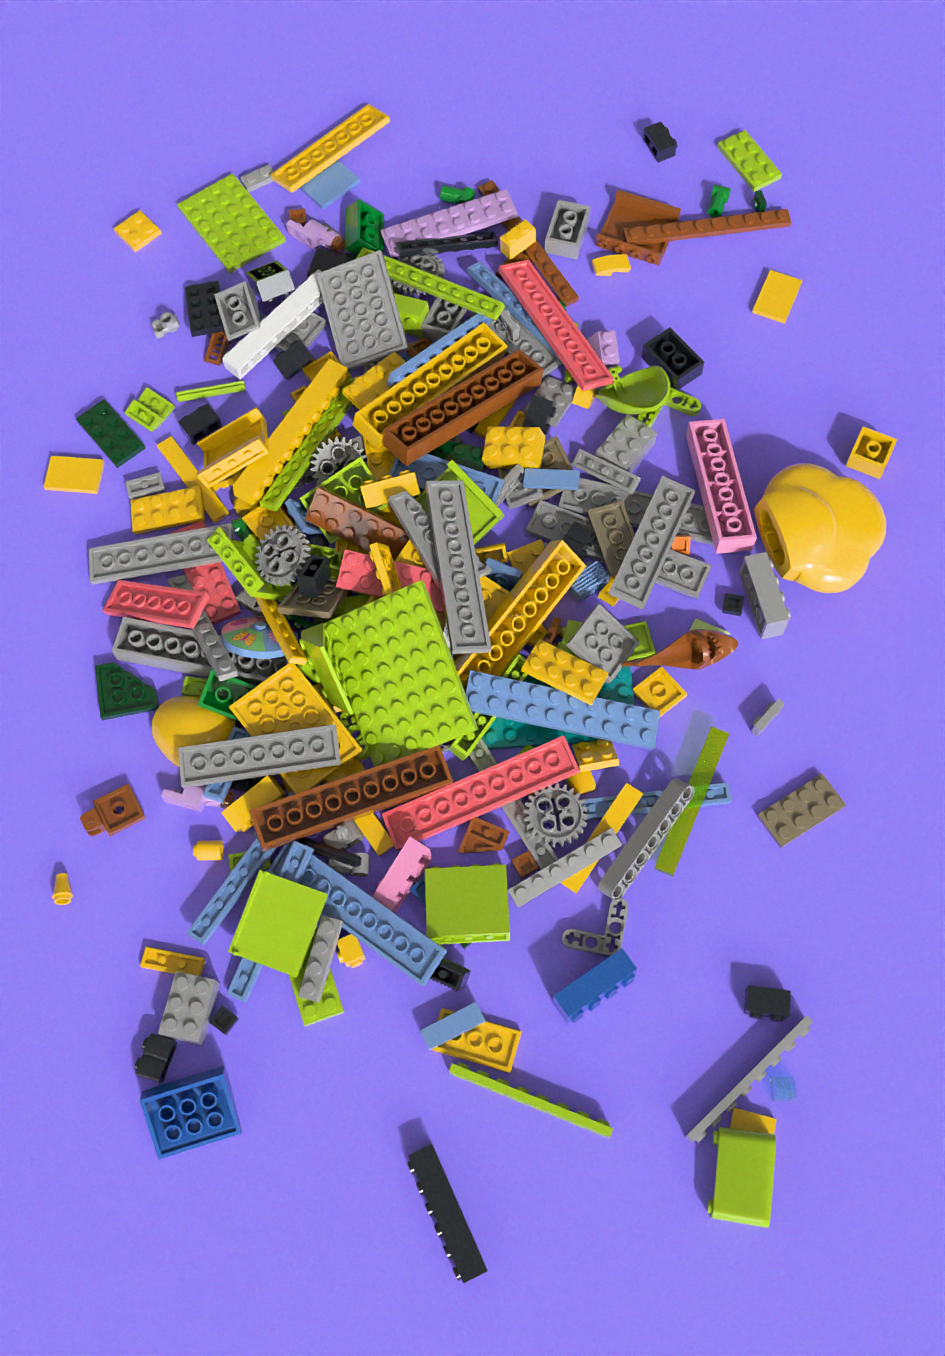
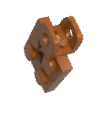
M129 783L92 801L95 808L80 816V821L89 836H96L107 831L109 836H112L146 819ZM117 806L124 807L121 814L114 813L117 810Z

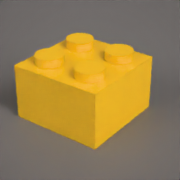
M863 426L846 467L880 479L898 439Z

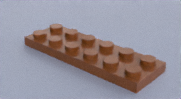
M322 486L317 488L305 518L306 521L368 552L371 551L369 545L376 542L389 546L393 561L396 560L410 539L402 526Z

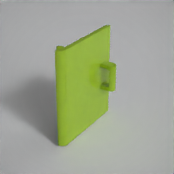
M259 870L228 952L298 977L328 894L270 874L267 871Z

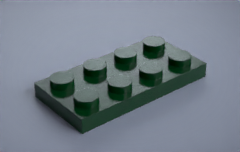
M105 399L75 418L77 423L116 468H119L146 449L142 441Z

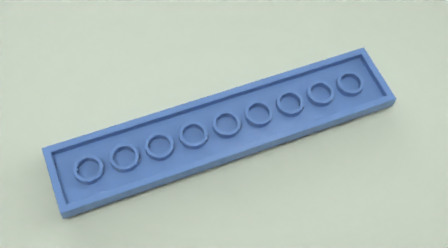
M469 671L465 694L472 712L645 749H655L660 715L658 710L597 697L591 706L559 689Z
M293 842L283 846L268 869V873L279 876ZM312 853L299 884L328 894L322 913L330 918L343 921L342 927L418 984L425 986L447 950Z

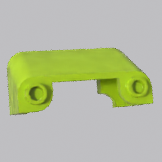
M718 1127V1130L713 1133V1144H716L718 1149L715 1190L712 1200L708 1199L707 1213H710V1218L769 1228L776 1135Z

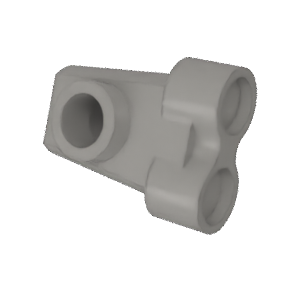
M169 312L162 314L160 320L157 319L151 322L157 339L164 337L169 332H175L180 327L178 317Z

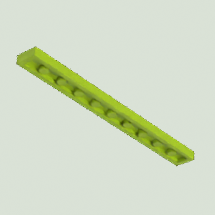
M363 247L356 259L374 253V251ZM384 256L389 277L393 280L495 321L505 307L501 301Z
M349 377L346 385L342 386L338 396L332 400L329 408L325 410L320 420L314 425L259 502L262 508L277 512L311 464L309 461L315 458L311 454L318 453L315 447L322 448L320 442L326 443L327 438L331 436L353 405L342 394V390L351 384L354 378Z

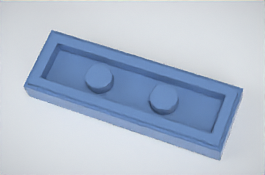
M525 468L523 486L524 488L579 490L580 471Z
M474 1002L419 1031L430 1051L486 1021L477 1003Z

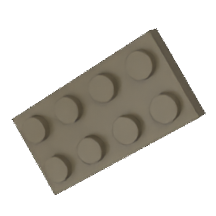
M623 501L587 510L592 529L595 530L594 535L610 577L617 575L635 536Z
M822 773L760 812L757 817L781 849L845 808L846 804Z

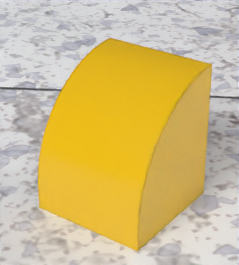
M577 386L572 403L589 409L595 399L594 393L598 391V388L582 391Z
M591 771L580 772L566 779L569 790L574 788V795L580 793L581 796L595 791L596 783Z

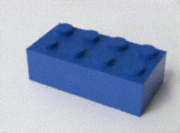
M621 948L553 995L552 1003L566 1023L570 1021L575 1023L583 1017L582 1014L589 1009L591 1012L596 1009L603 998L606 997L608 1000L617 993L619 987L623 985L625 988L633 983L637 967L625 950Z

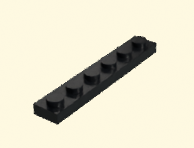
M494 232L396 242L398 255L404 258L498 246V238Z

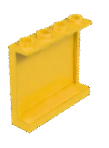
M257 407L197 442L204 456V468L197 471V477L207 489L269 453L267 420Z

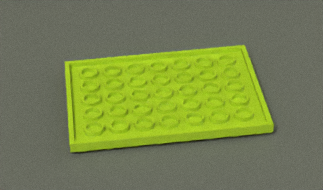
M424 580L415 582L324 623L332 643L334 657L337 658L340 665V674H343L347 686L348 697L353 701V711L362 736L365 737L369 746L370 758L374 767L441 745L479 730Z

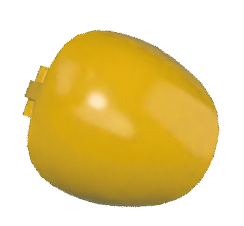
M177 696L164 701L154 714L151 730L154 741L160 751L174 765L180 767L178 748L227 741L236 720L197 706L200 698L198 696Z

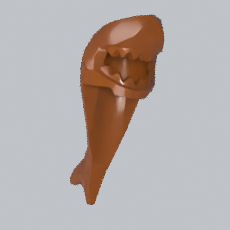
M695 629L681 635L659 652L647 657L622 662V666L662 665L701 670L731 654L738 647V641L733 636L722 632Z

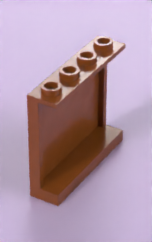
M617 190L615 202L600 234L597 233L596 246L660 266L670 241L634 245L625 242L623 230L624 228L679 222L681 208Z

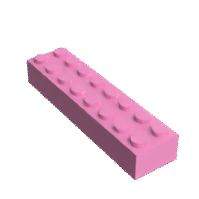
M725 419L689 422L686 438L715 552L719 554L753 550L757 536Z

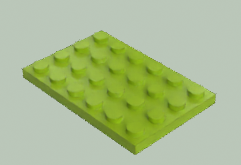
M233 173L177 204L179 211L229 274L286 242L285 236Z

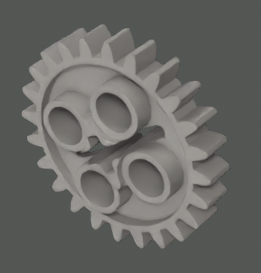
M432 254L425 256L416 255L403 259L398 257V261L445 279L444 263L441 258L437 257V254L433 256ZM391 279L394 288H397L398 292L403 291L404 295L408 292L410 296L416 293L417 297L420 293L426 295V292Z
M334 437V442H332L330 438H327L328 444L320 442L322 448L315 447L318 453L311 454L315 457V460L309 461L314 464V467L309 468V470L315 471L311 478H317L315 481L316 485L327 480L337 469L336 463H341L347 453H349V457L341 464L342 469L348 465L350 460L355 461L359 457L365 459L367 455H361L364 450L363 448L357 450L358 443L351 445L352 439L345 442V437H342L340 441L338 437ZM339 448L342 455L336 459L333 453L335 449ZM324 463H329L331 466L330 471L324 473L322 470Z
M283 525L282 528L276 526V531L270 529V535L264 534L265 541L260 539L262 546H257L260 552L255 554V556L259 557L255 564L260 565L256 570L261 572L260 576L265 581L279 586H283V584L289 585L290 581L296 582L295 577L300 574L307 563L306 559L311 556L307 553L311 550V547L307 546L310 541L305 539L306 535L301 533V530L291 525L289 527Z
M556 783L555 788L549 785L548 789L542 788L540 793L537 790L534 791V797L528 796L530 803L526 802L524 806L528 809L523 811V815L527 816L524 818V823H530L527 825L526 830H533L531 837L537 835L538 843L543 839L545 840V846L552 842V846L555 848L556 842H559L560 846L563 847L564 841L570 845L572 842L571 838L577 841L578 834H583L584 830L581 827L586 828L587 822L584 820H588L589 815L584 813L587 812L588 807H582L585 804V800H578L580 793L574 795V788L567 791L566 784L561 789L559 788V783ZM551 799H554V802H555V811H556V815L559 816V818H558V824H559V827H560L561 831H558V830H557V827H556V817H555V815H552V814H553V805H552ZM565 801L568 803V806L562 807L558 803ZM545 804L549 809L541 810L539 806ZM570 820L573 824L566 826L562 821ZM550 823L553 828L545 829L543 824Z

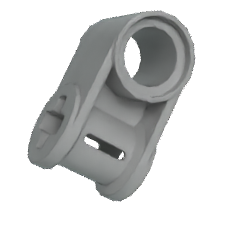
M245 589L235 596L237 601L255 617H265L255 597H250Z

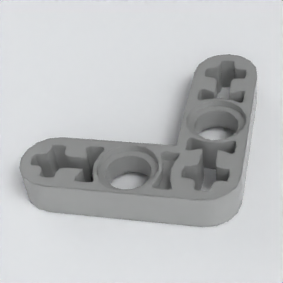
M623 898L618 901H611L604 935L577 929H567L562 935L563 945L568 949L610 957L619 951L622 946L628 913L627 901ZM621 903L622 908H625V910L622 909L618 918L615 917L616 908L613 906ZM613 922H617L621 926V930L617 933L612 932L609 928ZM573 934L575 939L580 940V935L584 936L582 946H578L579 941H573L572 944L568 943V939H565V937ZM611 937L615 938L614 947H617L613 952H609V948L606 947V945H610ZM588 938H594L597 941V946L595 948H588L585 941Z

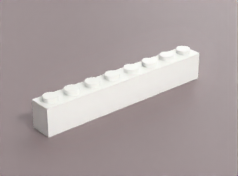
M318 269L314 274H311L303 284L299 285L291 295L287 296L279 306L275 307L272 313L261 320L260 328L249 332L246 337L238 341L232 350L224 355L222 360L225 369L238 379H242L324 302L317 274L322 271Z

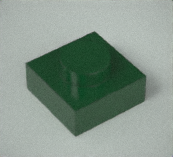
M762 190L755 191L752 207L756 212H764L767 202Z

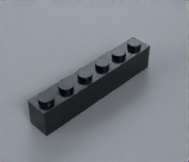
M430 1144L408 1155L410 1161L407 1162L411 1174L416 1173L419 1182L416 1183L419 1193L420 1195L425 1194L428 1203L425 1204L429 1216L434 1215L437 1224L434 1225L439 1238L443 1236L446 1245L443 1246L448 1260L453 1258L456 1265L452 1269L457 1281L462 1279L464 1284L488 1272L433 1145Z

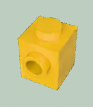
M350 934L338 940L339 951L336 954L340 963L345 962V965L347 967L351 966V968L361 965L362 961L366 958L358 939Z

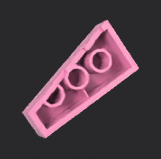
M409 837L385 877L378 883L372 897L396 913L410 893L409 889L417 883L431 863L430 849Z

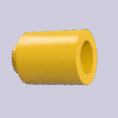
M198 840L197 844L193 846V856L197 857L198 861L223 860V840Z

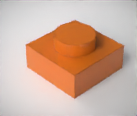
M676 535L671 550L684 555H690L691 536Z

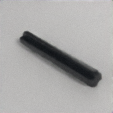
M305 837L296 840L298 843L313 848V853L355 868L361 865L362 858L358 855Z

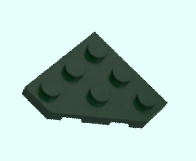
M114 662L95 666L100 718L102 721L155 711L159 708L157 691L150 685L148 686Z

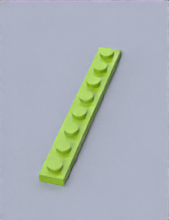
M460 1062L457 1065L451 1064L449 1074L606 1138L611 1137L613 1128L609 1127L610 1123L605 1120L598 1119L594 1121L589 1119L590 1115L578 1110L577 1113L569 1111V1106L557 1102V1105L549 1103V1098L537 1094L535 1097L528 1094L529 1090L517 1086L515 1089L508 1086L509 1082L497 1078L496 1081L488 1078L489 1074L477 1070V1073L470 1071L469 1066Z

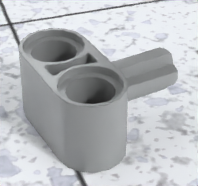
M353 820L341 826L338 825L322 841L326 845L347 851L362 841L365 836Z

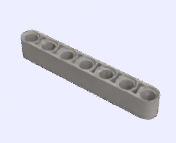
M678 778L670 781L600 880L598 890L615 901L623 897L692 799L695 792L692 785Z

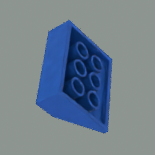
M225 1065L146 1089L141 1093L139 1101L158 1160L242 1134Z

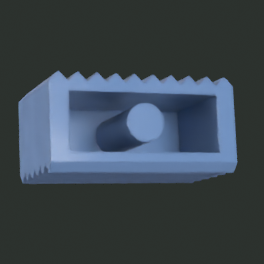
M597 560L593 563L587 562L585 569L568 589L579 603L599 589H602V587H605L609 582V574H607Z

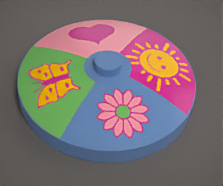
M265 617L236 619L224 625L221 630V641L224 647L235 654L258 659L285 656ZM289 625L298 641L297 631L291 625Z

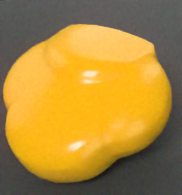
M793 464L779 471L770 480L762 499L754 507L755 518L763 545L769 558L772 559L777 573L783 579L797 582L816 592L839 593L848 590L856 584L865 574L870 558L880 549L886 535V517L881 504L873 492L855 479L838 476L816 464Z

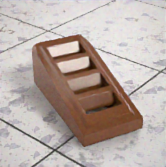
M225 331L212 333L204 362L221 366L222 358L227 353L232 340H227ZM211 355L218 357L217 360L211 359Z

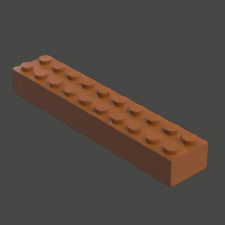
M518 349L384 428L383 445L404 465L408 466L541 385L543 368L522 350Z
M440 745L251 809L249 810V816L261 850L264 852L424 796L452 784L453 779Z

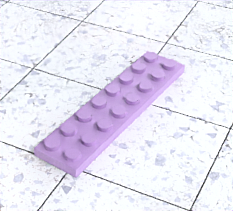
M507 189L381 229L380 232L390 258L399 256L396 250V242L464 235L517 218L518 212Z

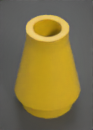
M57 874L52 899L57 905L69 904L73 894L68 874Z

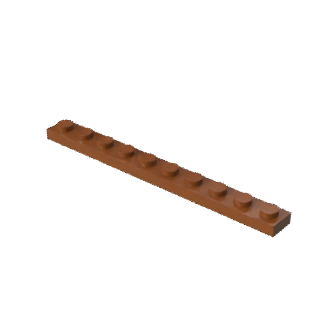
M493 180L478 186V192L482 197L500 191ZM518 215L517 218L501 223L507 231H511L513 227L521 223L522 219ZM537 240L522 251L529 257V261L558 301L565 303L567 306L579 301L577 293Z
M788 209L624 228L623 235L625 242L634 245H644L790 227L792 222Z

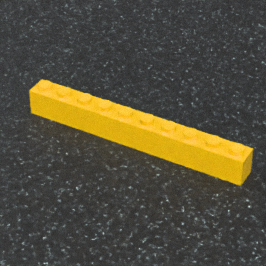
M331 359L325 363L268 438L269 453L249 464L233 484L234 496L251 505H254L257 500L261 499L264 490L272 484L275 475L281 472L286 460L289 461L295 448L300 447L304 436L310 433L313 424L320 420L322 412L329 408L331 400L338 396L340 388L348 382L347 367Z

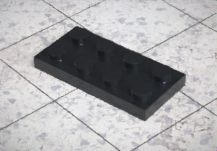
M219 281L186 286L185 292L192 337L225 331L214 295L221 292Z

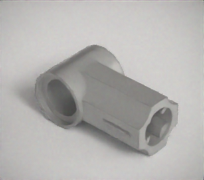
M353 853L362 858L361 865L356 868L329 859V866L340 874L365 877L369 874V855L366 853Z

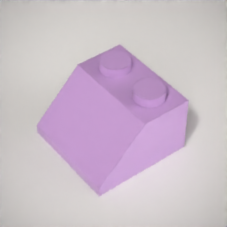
M615 330L598 331L586 339L607 369L619 365L620 359Z

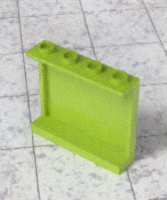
M451 460L447 464L448 468L435 481L463 480L475 545L505 515L469 476ZM425 489L415 500L430 515Z
M218 527L207 539L208 543L250 597L283 601L294 585L291 581L289 585L283 584V586H279L265 581L260 576L261 572L256 570L260 565L255 564L259 557L255 556V554L260 552L257 546H262V544L255 535L250 534L243 542L231 540L222 528Z
M493 863L487 866L473 864L467 867L453 865L448 868L434 866L425 869L426 930L429 938L438 944L510 941L506 865Z

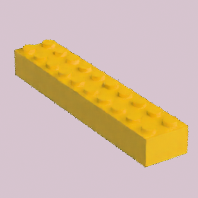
M483 322L356 412L352 425L378 450L384 446V428L503 359L508 346Z
M563 540L550 541L487 620L491 651L488 653L460 654L454 662L464 691H466L470 670L499 677L502 675L585 569L586 565Z

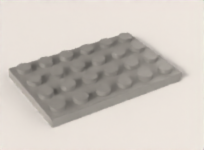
M381 250L317 274L340 364L347 367L348 371L384 359L394 351L398 354L409 350Z

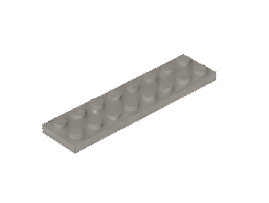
M665 476L661 477L608 594L642 610L644 609L696 492L695 490Z
M231 523L89 548L90 583L94 585L223 562L207 539L218 527H221L229 539L234 540L233 526Z
M336 724L178 748L182 788L341 765Z

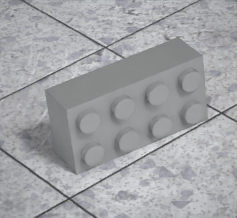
M767 552L745 556L739 572L761 640L783 635L791 618L789 609L784 605V594L778 587V576L774 575L772 570V559L768 558Z

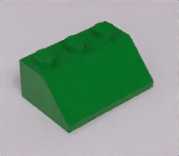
M360 199L353 202L345 211V250L358 255L364 247L374 252L381 250L384 254V241L380 232L381 229H384V214Z
M211 669L197 706L240 722L229 706L256 686L236 678L219 682L213 669Z

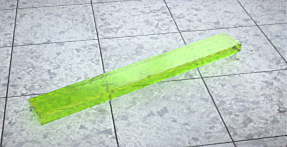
M711 726L688 783L694 787V795L669 830L654 867L655 870L673 877L730 733Z

